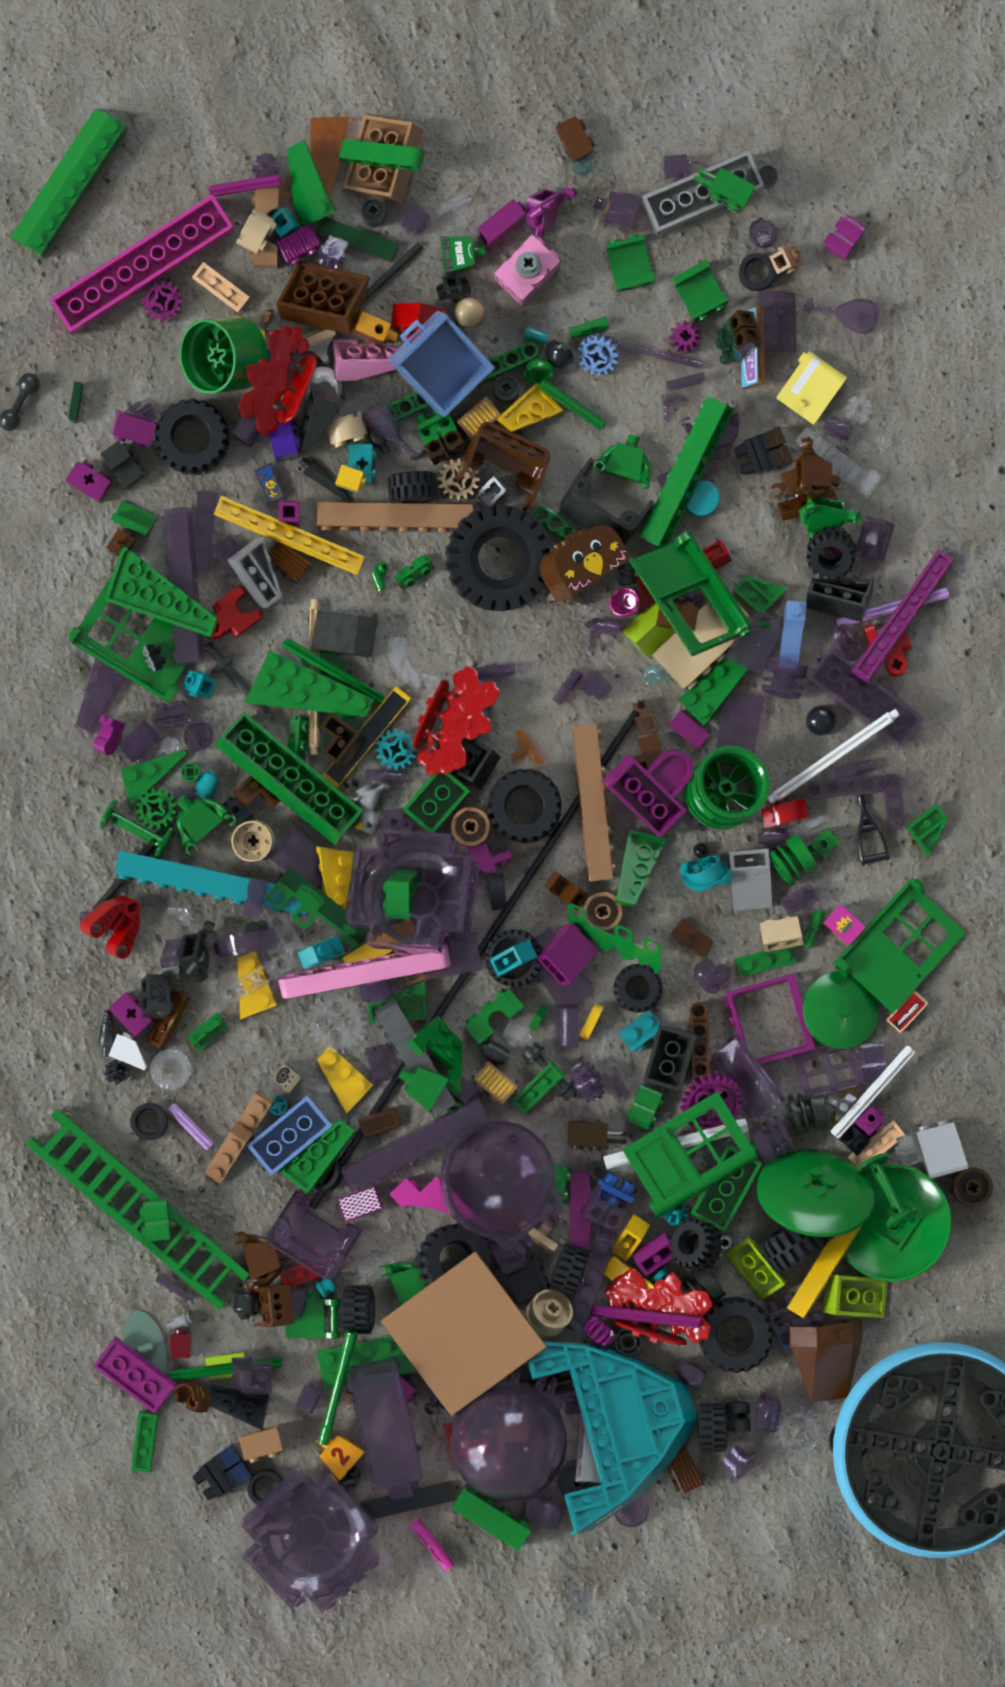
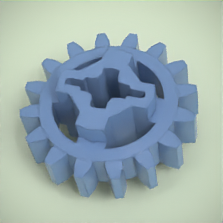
M596 333L594 338L589 335L587 340L584 339L581 342L582 346L578 347V351L581 353L577 355V358L582 359L579 365L586 366L584 371L590 369L591 375L597 372L598 376H601L603 371L607 375L610 369L613 370L616 367L615 364L619 362V359L616 357L620 354V351H615L618 345L611 344L612 338L606 340V334L600 338L599 334Z

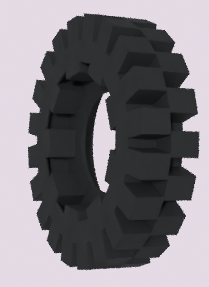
M506 505L487 506L469 513V516L464 517L457 524L458 527L449 536V545H446L445 555H447V561H445L446 571H449L450 577L448 578L452 586L456 587L457 593L463 599H467L470 604L484 610H514L530 603L535 599L534 596L537 593L540 594L546 586L540 573V564L543 557L550 552L552 545L550 539L546 538L544 534L546 531L543 526L535 521L536 518L529 513L523 512L522 509ZM494 537H504L511 540L517 546L520 554V563L516 572L509 578L502 580L488 577L481 570L478 561L481 547L486 541Z

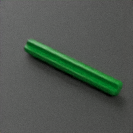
M543 379L538 386L540 390L596 429L601 430L606 423L604 419L548 380Z

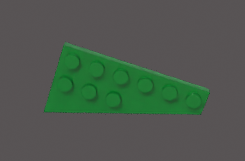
M122 546L105 601L213 638L219 619L128 547Z
M269 650L245 703L323 713L332 712L334 714L367 718L375 700Z

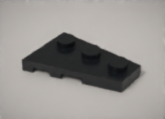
M211 1385L209 1394L211 1399L210 1407L263 1430L269 1401L268 1394Z

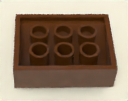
M301 261L296 266L276 303L280 318L351 334L358 321L370 277Z

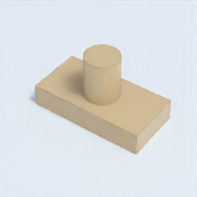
M543 1220L537 1230L525 1223L519 1233L550 1254L558 1246V1244L547 1237L554 1226L546 1220Z

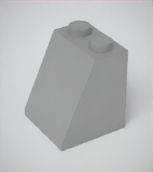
M948 1119L937 1122L938 1126L931 1128L929 1124L918 1127L919 1131L915 1132L925 1173L930 1179L968 1169L954 1122H949Z

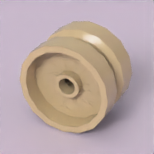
M546 1289L536 1294L525 1309L524 1316L541 1339L549 1340L559 1336L569 1324L573 1316V1308L571 1302L564 1294L553 1289Z

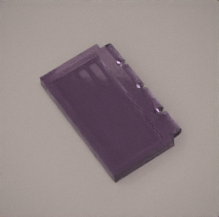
M737 1037L710 1056L712 1060L709 1063L717 1073L721 1071L727 1078L730 1076L733 1082L737 1083L743 1100L740 1102H744L743 1110L750 1119L755 1117L757 1120L785 1100L740 1037Z

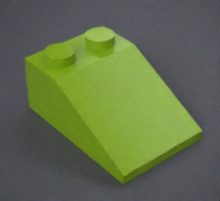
M832 1274L825 1285L822 1312L834 1315L884 1318L888 1282L865 1276Z

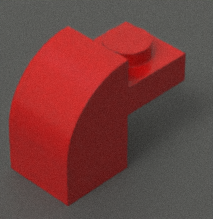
M805 799L785 802L761 809L765 828L809 818Z

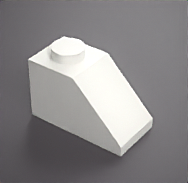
M123 1032L122 1035L117 1034L109 1056L142 1070H147V1063L138 1042L133 1040L134 1036Z

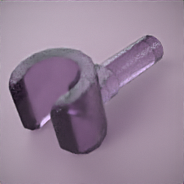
M662 394L664 422H668L670 406L673 405L674 400L671 394V399L665 401V395Z

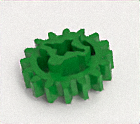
M152 788L151 793L144 791L146 796H139L141 803H136L140 810L135 811V813L141 815L138 820L140 822L144 821L143 826L145 827L150 825L151 830H154L156 826L159 830H162V825L168 828L169 821L175 822L172 816L177 815L174 809L178 808V805L173 803L176 800L175 797H170L171 793L169 791L164 793L162 788H159L158 792L154 788ZM167 804L169 805V811H168V812L166 811V806H167ZM151 805L159 807L163 813L155 811ZM145 806H147V811H148V812L146 813V815H145Z

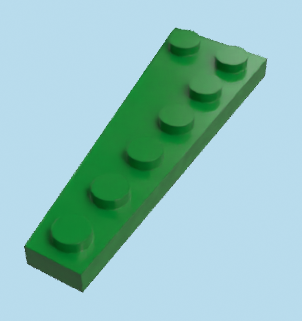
M762 620L748 636L744 637L736 647L731 649L719 663L717 662L691 689H688L678 699L679 702L706 727L719 711L723 702L732 694L733 689L743 680V676L753 667L757 659L777 636L776 632Z

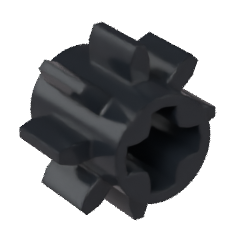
M115 1059L105 1065L104 1075L108 1082L114 1081L115 1085L128 1078L126 1074L129 1070L124 1062L118 1063V1060Z

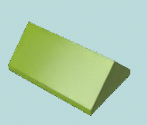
M656 602L650 608L640 613L622 630L648 659L676 633L674 629L656 626L659 606Z
M749 1235L725 1254L761 1300L787 1283L780 1273L772 1270L759 1247Z

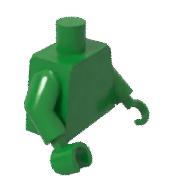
M629 434L626 444L618 442L617 445H611L600 455L592 467V471L595 468L600 469L599 475H602L604 471L606 474L635 483L641 481L645 484H640L642 489L650 488L651 467L648 457L643 454L644 450L637 448L639 437Z
M808 497L807 504L799 509L801 523L804 524L806 531L809 532L807 535L808 539L812 538L815 532L819 534V529L821 528L827 530V527L831 526V529H835V527H841L848 522L858 524L861 518V513L855 514L854 510H850L847 513L843 501L824 497L813 500Z
M182 795L176 801L182 808L177 813V833L183 845L187 846L186 853L189 856H192L189 853L191 848H195L197 853L199 852L195 844L221 823L223 819L229 820L233 817V822L229 826L235 825L237 821L236 817L231 814L229 815V812L217 800L206 797L201 799L197 796L190 801L186 795Z
M398 1261L389 1265L379 1266V1268H385L386 1272L381 1276H389L401 1305L425 1288V1281L419 1278L421 1274L420 1269L417 1270L414 1263Z

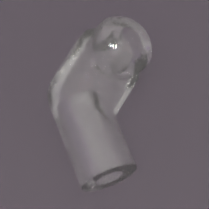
M168 906L167 915L178 916L184 926L191 925L193 916L186 907Z

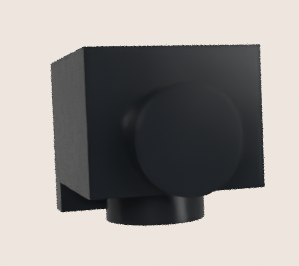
M230 797L223 803L229 815L231 814L236 817L237 821L235 824L237 826L253 815L237 797L234 799ZM235 806L239 807L240 809L239 813L234 814L232 812V809Z

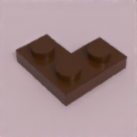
M251 775L233 792L246 807L259 795L273 808L281 802L280 799Z

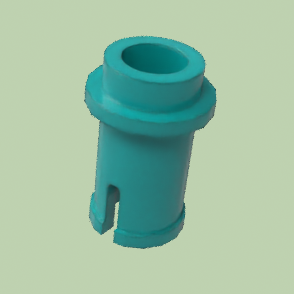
M526 326L523 338H526V341L530 339L545 344L548 332L533 329L532 326Z

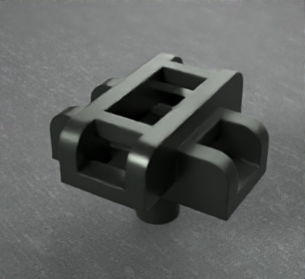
M457 273L446 277L442 276L443 283L436 286L440 301L452 299L453 303H457L460 301L459 297L471 292L467 278L458 279Z

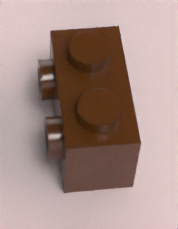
M577 116L555 126V131L573 164L594 154L593 147H595L591 136L587 137L584 132L586 130L582 119L578 120Z

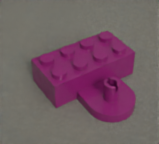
M668 750L660 754L645 770L628 754L601 782L656 836L661 838L687 811L674 797L690 781L693 775V764L685 753L679 750Z

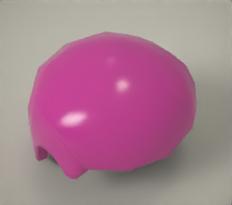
M630 587L617 589L616 593L610 597L611 610L614 614L622 617L634 615L641 606L639 593Z

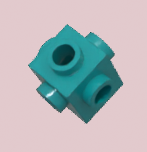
M189 670L182 688L189 691L188 695L199 699L202 696L210 699L217 681L209 678V674L204 671L198 670L196 673Z

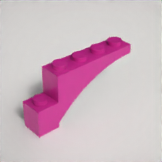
M436 1176L421 1191L418 1190L420 1186L413 1178L409 1180L406 1177L390 1193V1196L402 1208L405 1206H420L440 1210L464 1221L475 1230H479L483 1233V1238H486L491 1233L488 1230L491 1227L484 1219L479 1221L475 1216L477 1212L470 1205L467 1207L462 1202L464 1198L457 1191L453 1193L448 1186L451 1184L443 1176L441 1178Z

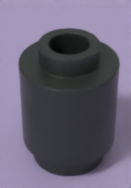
M489 1040L488 1043L484 1042L480 1050L483 1053L482 1058L503 1066L510 1054L506 1047L492 1040Z

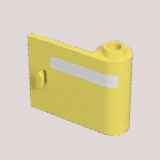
M809 351L808 353H802L798 359L799 366L776 399L814 425L848 377Z

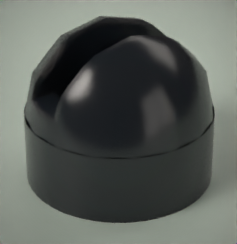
M698 843L694 846L693 854L695 857L701 859L708 855L709 849L706 844ZM700 847L702 850L706 851V853L702 854L700 851L696 850V848Z

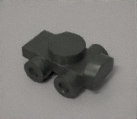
M153 643L143 646L145 661L153 669V672L163 669L162 665L166 663V659L158 657V654L161 653V648L159 646L154 647Z

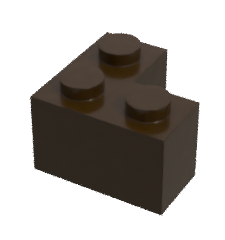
M332 712L320 726L327 735L333 738L323 752V755L344 770L367 738Z

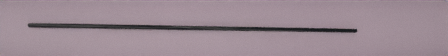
M639 700L637 704L638 707L641 709L643 707V703ZM634 709L608 747L603 758H601V766L605 767L635 722L634 717L639 716L638 712L634 711ZM579 794L508 900L507 909H503L430 1021L437 1016L441 1018L488 947L489 942L493 939L579 808ZM404 1061L368 1115L380 1112L400 1081L398 1076L403 1067L406 1066ZM360 1128L338 1160L342 1168L363 1138ZM334 1168L332 1169V1171L330 1172V1174L328 1175L323 1184H327L332 1180L334 1176ZM318 1191L309 1206L315 1210L327 1192Z

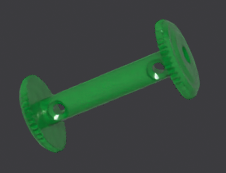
M112 800L99 823L100 829L103 830L110 821L157 846L154 858H160L171 841L173 830L169 828L163 837L116 812L115 809L119 800Z
M881 1153L865 1160L860 1164L858 1170L859 1172L872 1171L894 1215L886 1221V1226L894 1228L913 1219L918 1211L916 1208L904 1210L882 1167V1164L887 1162L890 1156L889 1154Z

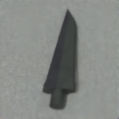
M303 457L299 461V464L305 468L303 472L305 476H308L351 503L348 492L344 488L336 486V480L316 459L310 463Z

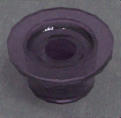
M736 1445L728 1452L722 1460L721 1466L732 1475L730 1482L733 1484L738 1482L750 1470L758 1457V1453L754 1451L749 1454L739 1445Z

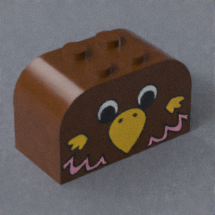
M598 525L588 530L583 528L569 535L567 539L553 545L554 549L547 553L541 561L540 573L555 601L560 602L576 595L629 561L632 557L613 528L606 525Z

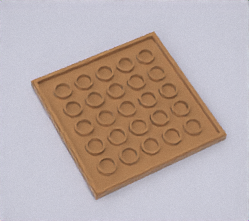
M476 1251L381 1320V1323L451 1416L546 1348V1344Z

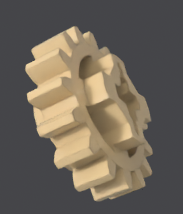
M458 458L457 463H454L451 459V465L444 464L445 471H439L443 475L438 478V481L442 482L439 485V489L444 488L443 495L449 493L450 500L454 496H456L457 501H460L462 496L467 500V494L474 495L472 489L478 490V486L475 483L480 482V479L475 478V476L479 472L473 471V468L469 467L468 471L462 476L464 479H462L461 488L458 482H454L456 480L455 472L458 474L461 460ZM451 470V478L446 480V475ZM472 479L470 487L466 490L465 485L467 481ZM455 487L459 489V492H454L449 488Z

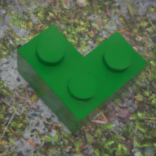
M395 869L388 879L384 881L383 892L386 893V899L383 903V911H386V918L404 920L411 918L413 915V897L418 890V871Z

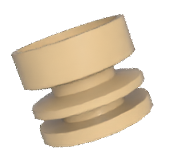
M262 821L244 822L237 826L233 832L231 839L232 849L242 860L249 862L263 860L274 849V832L269 825ZM254 835L256 839H259V843H256L255 846L250 842Z

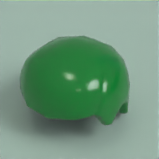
M542 358L532 359L526 364L524 370V379L533 385L536 383L540 384L543 379L550 382L554 375L553 365Z

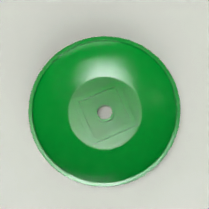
M811 1149L790 1151L773 1158L764 1166L757 1182L759 1202L774 1221L791 1231L814 1237L839 1236L852 1232L862 1226L872 1213L875 1193L867 1175L864 1172H859V1167L854 1163L830 1152Z
M884 1165L882 1167L904 1210L916 1208L918 1212L913 1219L900 1225L896 1230L887 1227L886 1221L894 1215L872 1171L865 1172L874 1189V1207L870 1217L862 1225L844 1256L854 1268L870 1278L885 1282H900L913 1279L925 1273L940 1259L950 1239L952 1217L946 1196L937 1183L930 1179L929 1176L915 1168L904 1165Z

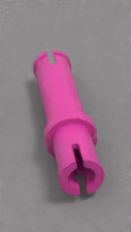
M417 1518L409 1525L432 1554L431 1557L439 1562L445 1572L455 1565L445 1552L444 1546L441 1547L420 1518Z

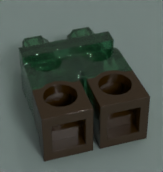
M737 310L725 322L722 328L716 331L718 338L715 340V344L722 351V355L719 357L721 364L741 363L752 348L762 345L753 311Z

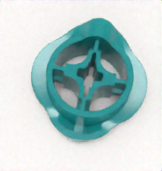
M718 855L707 856L695 862H683L680 865V875L683 883L695 892L708 890L717 885H729L732 882V871L729 868V864Z

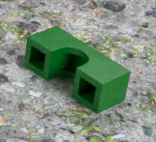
M503 988L495 995L497 999L493 1003L488 1001L480 1008L482 1010L477 1016L472 1014L465 1020L467 1024L464 1027L479 1044L494 1032L488 1023L489 1016L493 1012L501 1011L510 1019L524 1007L510 989L506 991Z

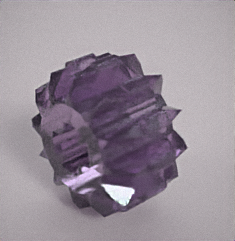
M389 979L359 985L360 997L363 1002H381L392 996V986Z

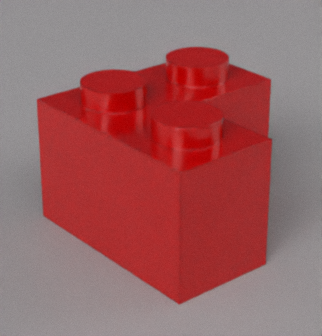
M420 302L393 304L391 327L403 333L414 321L418 320L423 325L436 311L447 314L448 310ZM416 326L412 332H416L419 328Z

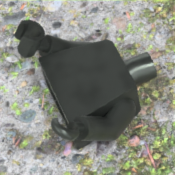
M206 920L202 930H199L198 933L187 934L182 937L178 961L188 979H197L199 982H202L208 978L207 971L210 957L204 940L208 936L207 932L213 933L214 922Z

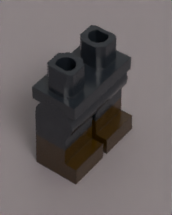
M780 426L746 439L742 444L734 448L737 459L747 455L749 462L740 465L743 475L754 474L755 476L792 463L793 460L787 444L784 445L786 441Z

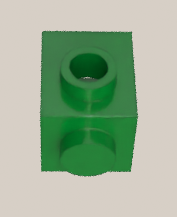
M825 828L808 845L811 848L809 851L816 858L820 856L823 859L840 841Z

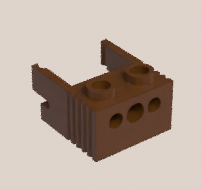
M268 1285L257 1289L254 1288V1292H260L263 1321L255 1323L254 1327H277L294 1324L290 1285Z

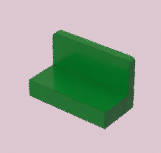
M121 501L116 513H113L111 521L147 538L156 521V516L125 501Z

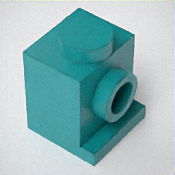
M279 208L272 213L271 218L275 219L274 222L276 223L275 231L280 238L286 237L302 228L288 209Z

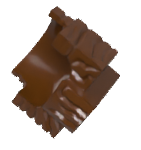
M187 1382L174 1388V1392L177 1393L174 1401L187 1404L186 1408L192 1412H207L211 1399L209 1391L205 1386Z

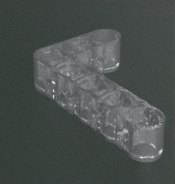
M805 427L794 441V444L799 447L800 444H803L802 438L810 437L813 441L814 451L832 464V473L840 476L842 481L867 499L873 496L885 479L872 468L868 472L808 427Z
M274 913L267 921V926L283 954L228 985L221 993V999L225 1004L231 1005L302 964L301 961L293 958V952L300 951L305 947L283 913ZM273 918H279L282 926L276 927L273 924ZM283 935H289L292 942L290 944L285 943ZM277 961H282L285 964L284 970L277 968ZM260 971L268 973V980L261 979ZM243 981H250L252 984V989H245L243 987ZM227 990L234 991L235 999L232 1000L226 996Z

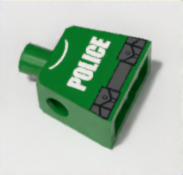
M440 237L445 276L475 268L474 258L486 257L484 245L473 246L471 237Z

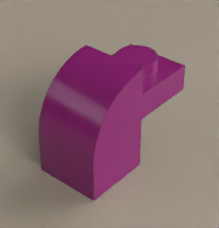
M280 500L279 521L300 529V501Z
M486 842L468 849L475 867L485 873L497 872L495 864L498 863L500 867L510 863L509 859L513 858L510 850L491 857Z

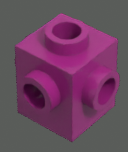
M870 1105L858 1117L853 1126L868 1138L873 1132L877 1134L883 1128L882 1122L885 1118L877 1107L873 1108Z

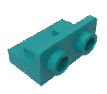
M648 1010L618 1032V1034L632 1052L635 1049L639 1052L647 1046L645 1043L650 1038L653 1041L655 1040L660 1023L652 1012Z

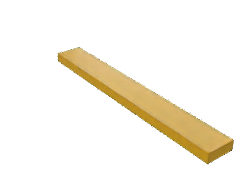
M224 496L220 497L213 514L355 575H358L365 558L361 554L279 521Z

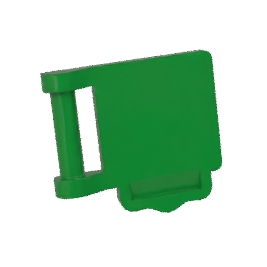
M308 1288L291 1291L294 1324L285 1325L286 1338H340V1332H338V1305H340V1299H320V1292L318 1290H310ZM324 1305H330V1332H325Z

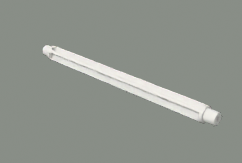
M896 709L887 712L796 777L773 791V794L768 797L771 804L778 800L781 801L837 760L893 723L894 719L900 716L899 712Z

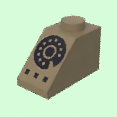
M283 1063L282 1066L278 1064L272 1072L274 1074L272 1079L288 1093H291L303 1078L286 1063Z

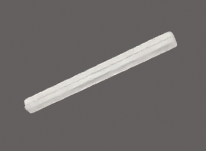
M906 1046L834 1126L831 1133L839 1139L913 1057L915 1051L911 1047Z

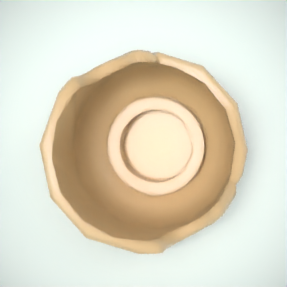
M464 298L456 303L453 309L454 319L460 326H476L481 323L484 317V307L477 299Z

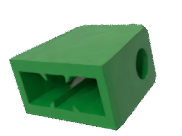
M417 1066L414 1073L404 1067L398 1078L407 1082L404 1091L429 1112L449 1080L445 1075L421 1066Z

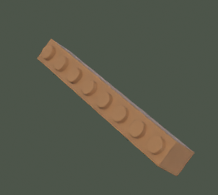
M317 502V527L321 528V531H333V528H341V531L348 532L352 531V528H360L362 532H371L372 528L379 529L380 532H391V529H399V532H410L411 529H418V532L429 533L430 529H438V533H449V530H455L458 527L457 524L464 517L469 516V513L473 512V504Z
M597 723L571 726L588 881L613 879L616 870L615 864L611 863L610 855H613L614 852L613 844H609L608 837L612 833L611 825L607 824L606 818L609 816V806L605 805L604 797H607V787L601 782L602 778H605V767L601 766L600 758H603L602 746L599 747L598 739H601V729L597 727Z

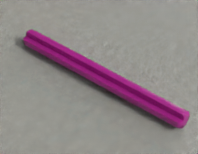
M592 1305L590 1307V1315L597 1317L699 1328L702 1324L701 1317L601 1305Z

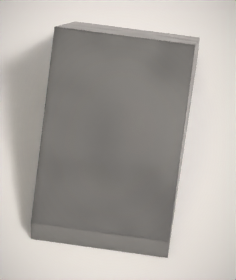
M494 475L473 498L482 508L493 506L508 493V488Z

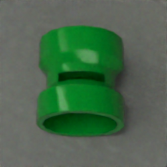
M191 762L182 766L180 773L185 781L194 783L200 779L201 769L199 766Z

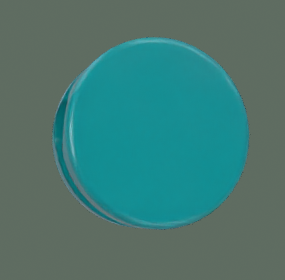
M706 480L699 481L686 508L691 515L707 517L717 509L720 496L715 485Z

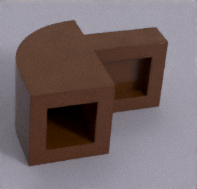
M656 733L637 740L642 754L633 758L641 766L642 763H645L646 769L661 754V746Z
M556 871L553 872L544 885L549 892L567 904L572 903L580 907L588 896L586 892Z

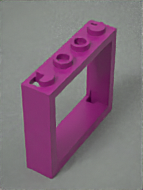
M794 973L725 992L726 997H723L726 1009L730 1008L732 1014L728 1016L731 1027H735L737 1032L734 1035L735 1042L742 1049V1053L739 1054L742 1065L746 1064V1067L749 1068L816 1049L812 1035L804 1022L803 1003ZM787 981L805 1045L751 1060L733 996Z

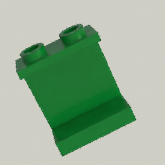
M634 234L628 236V239L623 241L614 239L606 245L617 293L655 284L654 274L651 270L644 242V235Z
M707 260L672 278V283L693 321L699 320L701 322L710 316L709 313L714 310L720 312L727 307L726 304L729 301L724 296L711 273Z

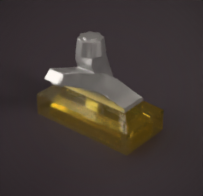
M845 1087L839 1099L828 1096L826 1102L834 1108L829 1122L836 1125L862 1095Z

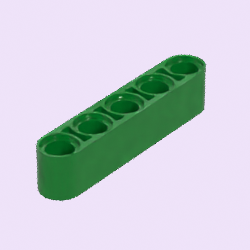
M343 139L338 159L352 164L421 171L425 151L416 147Z

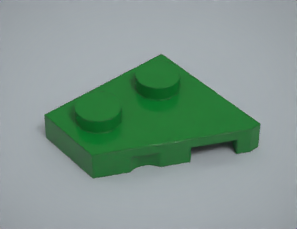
M747 575L733 588V591L760 617L786 590L784 586H778Z
M935 803L905 826L927 857L931 855V850L935 842L938 841L948 818L938 804Z

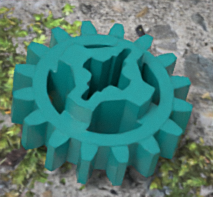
M394 728L392 734L387 730V736L381 734L382 741H376L379 748H376L375 752L380 753L376 758L383 760L381 762L382 766L388 764V770L392 766H394L395 771H398V766H401L404 770V764L411 765L410 758H416L412 754V752L417 751L412 747L414 740L410 741L411 734L405 736L404 730L397 733V729ZM392 737H397L394 742H386L388 739ZM403 740L407 742L409 751L403 748ZM399 742L401 752H397L393 757L391 747H395ZM383 749L389 753L388 760L383 755ZM406 757L403 761L395 763L397 758Z

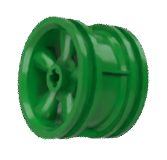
M739 746L717 748L693 768V775L684 789L686 804L692 815L705 826L718 830L735 828L745 822L765 803L770 787L769 775L763 762L748 749ZM719 764L734 768L729 778L721 777ZM704 774L712 780L710 787L704 786ZM746 780L750 794L737 792L736 785ZM710 798H712L713 801H715V802L717 803V805H715V804L710 800ZM734 801L744 811L730 812L728 804Z

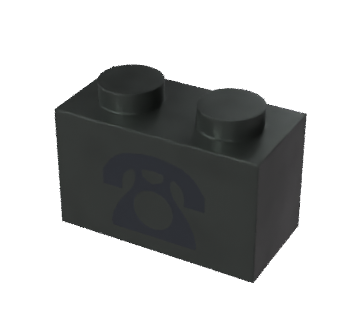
M147 974L141 980L142 1017L165 1019L172 1012L173 1003L170 1001L172 984L170 983L169 976Z

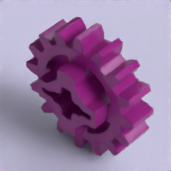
M164 280L161 281L160 285L154 281V287L148 285L149 291H143L146 298L141 299L142 303H146V305L142 306L143 310H148L146 316L153 315L152 320L155 322L159 318L160 323H163L165 318L168 322H171V316L177 318L176 311L181 312L182 309L179 305L184 304L182 300H179L183 296L182 293H176L179 288L177 286L172 288V282L165 285ZM162 289L169 290L171 293L166 294L162 292ZM155 292L154 299L150 300L151 295ZM159 294H161V296L163 297V299L166 300V301H165V309H164L163 306L159 303V302H160V296H159ZM175 303L173 309L169 311L171 304ZM153 309H159L163 314L156 313Z

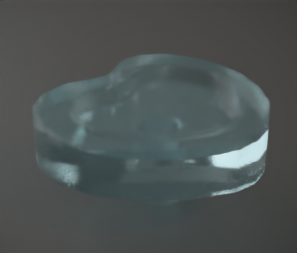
M583 159L580 163L574 164L572 169L577 175H586L592 170L593 165L590 159Z

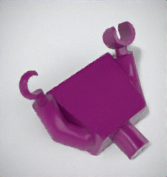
M543 188L527 198L526 225L534 228L533 236H539L540 238L545 236V229L555 223L559 204L565 201V197L570 201L578 194L574 188H566L562 193Z

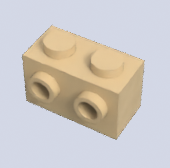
M786 916L780 920L770 919L760 923L765 952L803 945L798 916Z

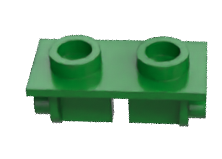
M426 554L420 555L410 562L414 567L413 569L406 565L396 572L397 574L394 577L403 590L413 586L416 581L423 576L429 575L435 569L432 561Z
M292 716V719L289 720L288 734H295V738L288 737L287 747L297 756L305 757V752L308 748L309 718Z
M216 1012L188 1035L187 1038L200 1052L229 1026Z

